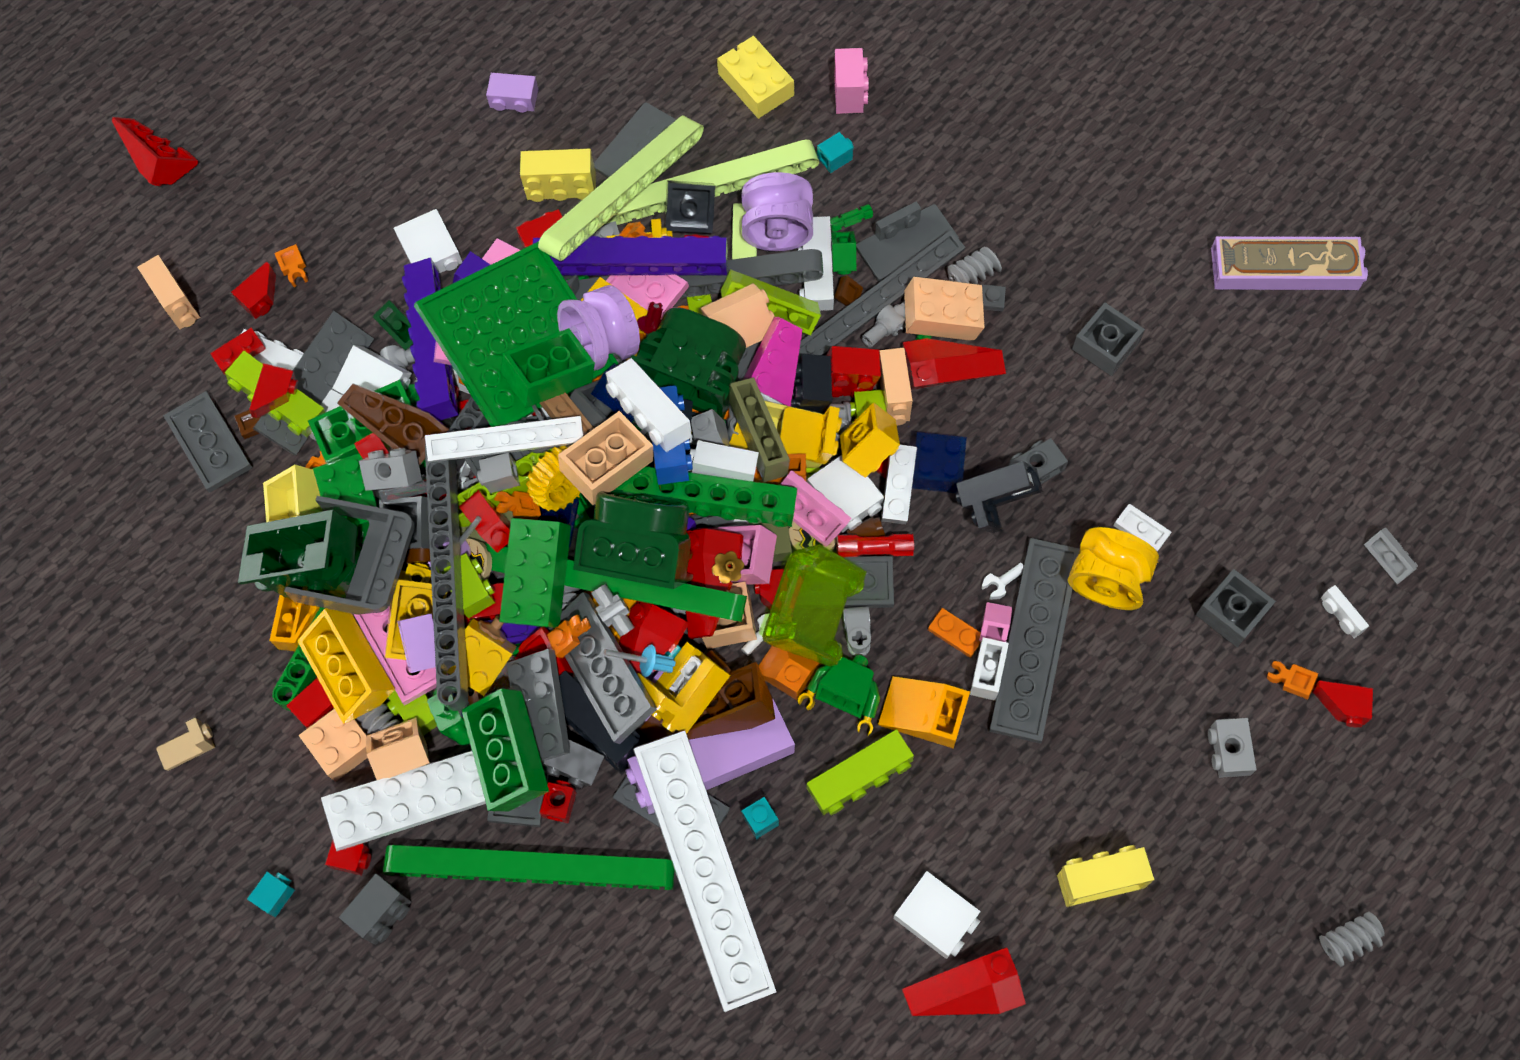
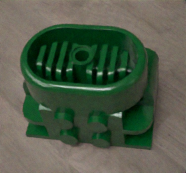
M675 307L665 312L657 330L651 332L646 339L641 341L637 357L631 355L630 359L632 358L659 388L676 385L678 395H683V399L693 401L692 409L702 413L713 409L723 419L730 406V384L738 382V365L746 350V343L743 337L730 326L692 310Z
M614 489L610 493L600 491L596 496L594 518L584 521L579 526L573 570L669 589H675L693 579V574L687 573L688 562L693 557V552L690 551L691 539L686 533L689 505L681 500L647 493H627L619 489Z
M334 510L249 525L246 529L238 583L242 585L255 582L256 587L261 591H275L289 599L291 598L284 592L285 587L346 598L362 550L356 544L358 527Z

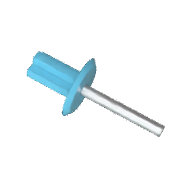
M652 644L644 649L641 656L608 649L604 650V655L640 662V670L644 677H648L652 670L672 673L673 667L676 664L673 661V657L656 654L655 647Z

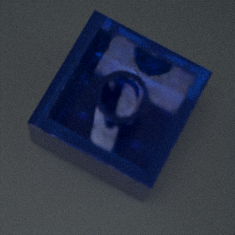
M917 432L915 444L917 450L912 488L956 493L958 491L956 483L963 481L967 437Z

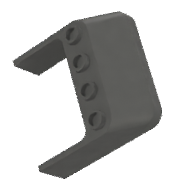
M317 496L316 502L324 511L334 510L343 516L369 521V528L346 598L285 587L284 592L297 603L359 615L385 611L391 603L414 531V522L404 512Z

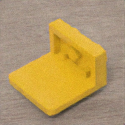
M830 406L824 415L792 407L785 408L780 438L787 454H806L807 461L826 464L831 456H835L837 453L838 441L835 438L836 432H839L842 418L839 417L840 408Z

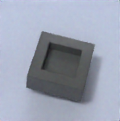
M982 285L983 310L1003 311L1006 287Z

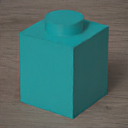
M838 132L817 145V157L826 169L832 173L853 160L854 146L849 138H845Z
M765 797L742 810V816L756 839L779 826V820Z
M266 872L247 900L266 913L276 917L295 889L289 886L291 880L278 872L274 876Z

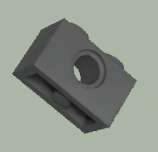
M1050 438L1045 442L1042 440L1038 441L1024 454L1020 452L1010 459L1009 466L1022 461L1028 464L1031 462L1040 463L1041 467L1037 468V472L1042 484L1065 471L1068 460Z

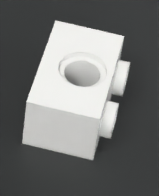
M983 637L970 695L996 700L1009 643Z

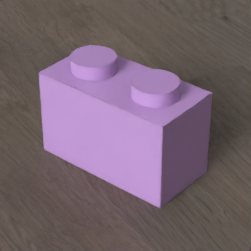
M491 73L486 94L490 108L499 111L512 109L522 113L534 111L538 93L535 76Z
M432 614L397 621L408 671L413 673L436 667Z

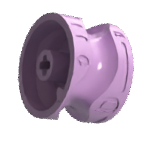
M782 172L758 175L747 181L742 188V206L746 211L742 218V236L744 240L753 247L768 251L792 250L808 243L813 237V189L811 184L800 176Z
M607 285L584 293L583 301L564 300L560 303L557 312L559 331L570 328L595 362L594 371L605 366L608 354H615L621 360L637 354L640 346L637 320L628 300L616 287Z

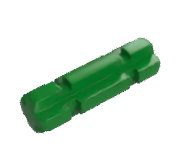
M867 204L860 207V210L856 208L841 214L840 218L838 216L831 218V230L836 232L841 230L842 226L846 228L861 222L863 218L864 220L872 218L873 210L871 206Z

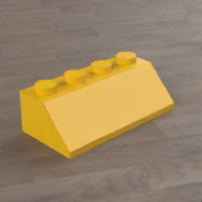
M325 608L298 639L297 642L343 724L381 706L395 690L351 613Z

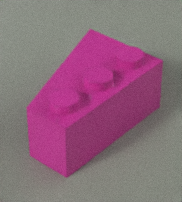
M774 317L743 380L754 377L762 394L791 407L803 329L782 318Z

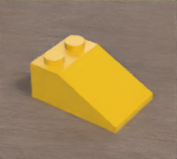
M406 580L397 581L389 605L385 658L406 660L397 621L425 614H432L433 618L432 584ZM447 592L443 596V599L447 598Z

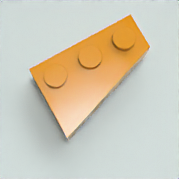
M279 595L269 641L278 650L296 651L299 645L298 639L309 628L320 607L297 603L292 599Z

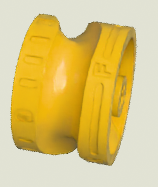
M1091 528L1083 536L1080 544V554L1074 561L1068 577V583L1074 591L1091 601L1110 608L1135 610L1143 605L1140 584L1151 582L1159 555L1149 543L1130 533L1112 528Z

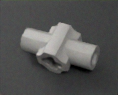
M606 584L591 593L599 604L595 609L607 627L612 625L620 637L635 628L627 617L630 611L619 594L613 596Z

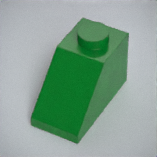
M854 231L831 232L833 272L837 271L838 274L846 275L850 274L851 271H857Z

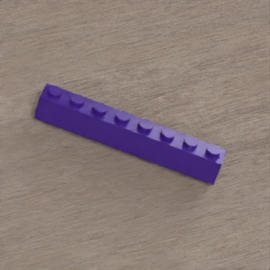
M591 236L564 260L559 261L552 256L550 257L561 275H727L728 248L727 238L711 236L709 238H697L695 236H687L685 238H673L671 236H663L661 238H649L646 236H639L637 238H624L622 236L600 238L598 236ZM533 238V244L540 241V238Z
M430 257L404 265L405 276H402V281L407 290V293H404V298L409 307V310H406V315L411 324L408 332L413 342L410 350L415 359L412 367L417 377L415 389L420 398L417 401V407L430 413L440 421L458 415L452 365L434 362L436 340L414 307L416 301L441 290L439 271Z

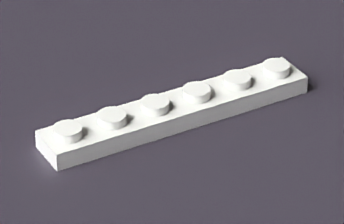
M581 416L425 435L428 462L572 445L583 437Z

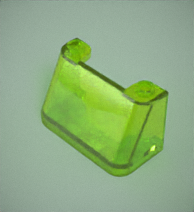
M820 544L794 551L786 563L763 631V641L773 647L827 666L837 665L842 657V645L835 641L834 637L847 597L862 591L867 572Z

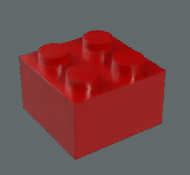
M831 346L826 355L831 356L832 397L852 396L854 398V392L872 391L881 377L880 354L877 349Z

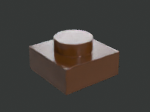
M848 275L840 278L835 298L845 306H849L861 297L863 287Z
M250 410L234 416L244 439L260 434L253 429L259 418L252 417Z

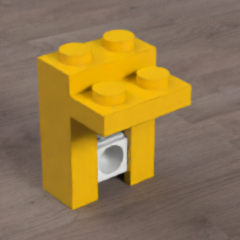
M688 642L685 643L673 659L676 664L673 667L672 673L663 672L656 683H653L640 673L637 674L657 707L652 716L659 721L663 719L661 724L672 733L678 730L680 732L685 731L687 734L731 676Z

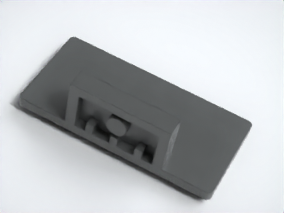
M645 102L594 162L595 170L609 178L675 122L676 119Z
M916 201L877 221L875 235L857 243L856 249L876 279L881 282L949 230H952L957 237L958 235L935 204L921 210Z

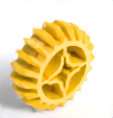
M571 445L560 446L559 448L554 446L550 453L546 451L545 456L542 459L538 458L539 462L532 466L533 472L527 475L530 479L526 483L529 496L535 504L547 511L554 510L556 512L559 508L565 509L568 503L573 504V500L576 497L580 498L579 494L581 492L559 470L558 454Z

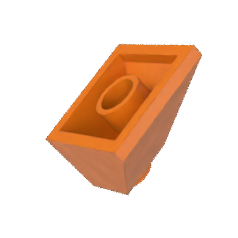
M781 632L759 664V668L765 681L798 700V697L802 694L825 658Z

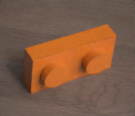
M944 608L940 610L928 627V631L969 658L973 656L982 642L980 641L981 632Z

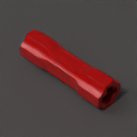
M913 534L870 537L837 535V557H857L865 554L913 556Z

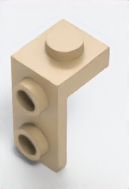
M193 718L186 722L189 732L157 747L158 755L165 770L169 771L215 748L211 739L213 733L207 723L203 724L197 718Z

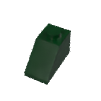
M388 300L372 317L406 351L413 345L408 332L411 324L406 313L395 302Z

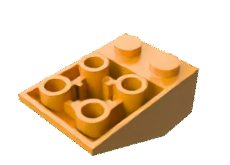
M893 676L878 726L891 730L897 729L898 732L954 748L970 691L941 683Z

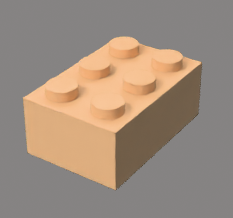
M913 277L904 290L906 333L975 340L984 329L982 285Z
M618 411L558 454L559 470L594 505L596 503V496L600 491L605 493L612 492L653 461V445Z

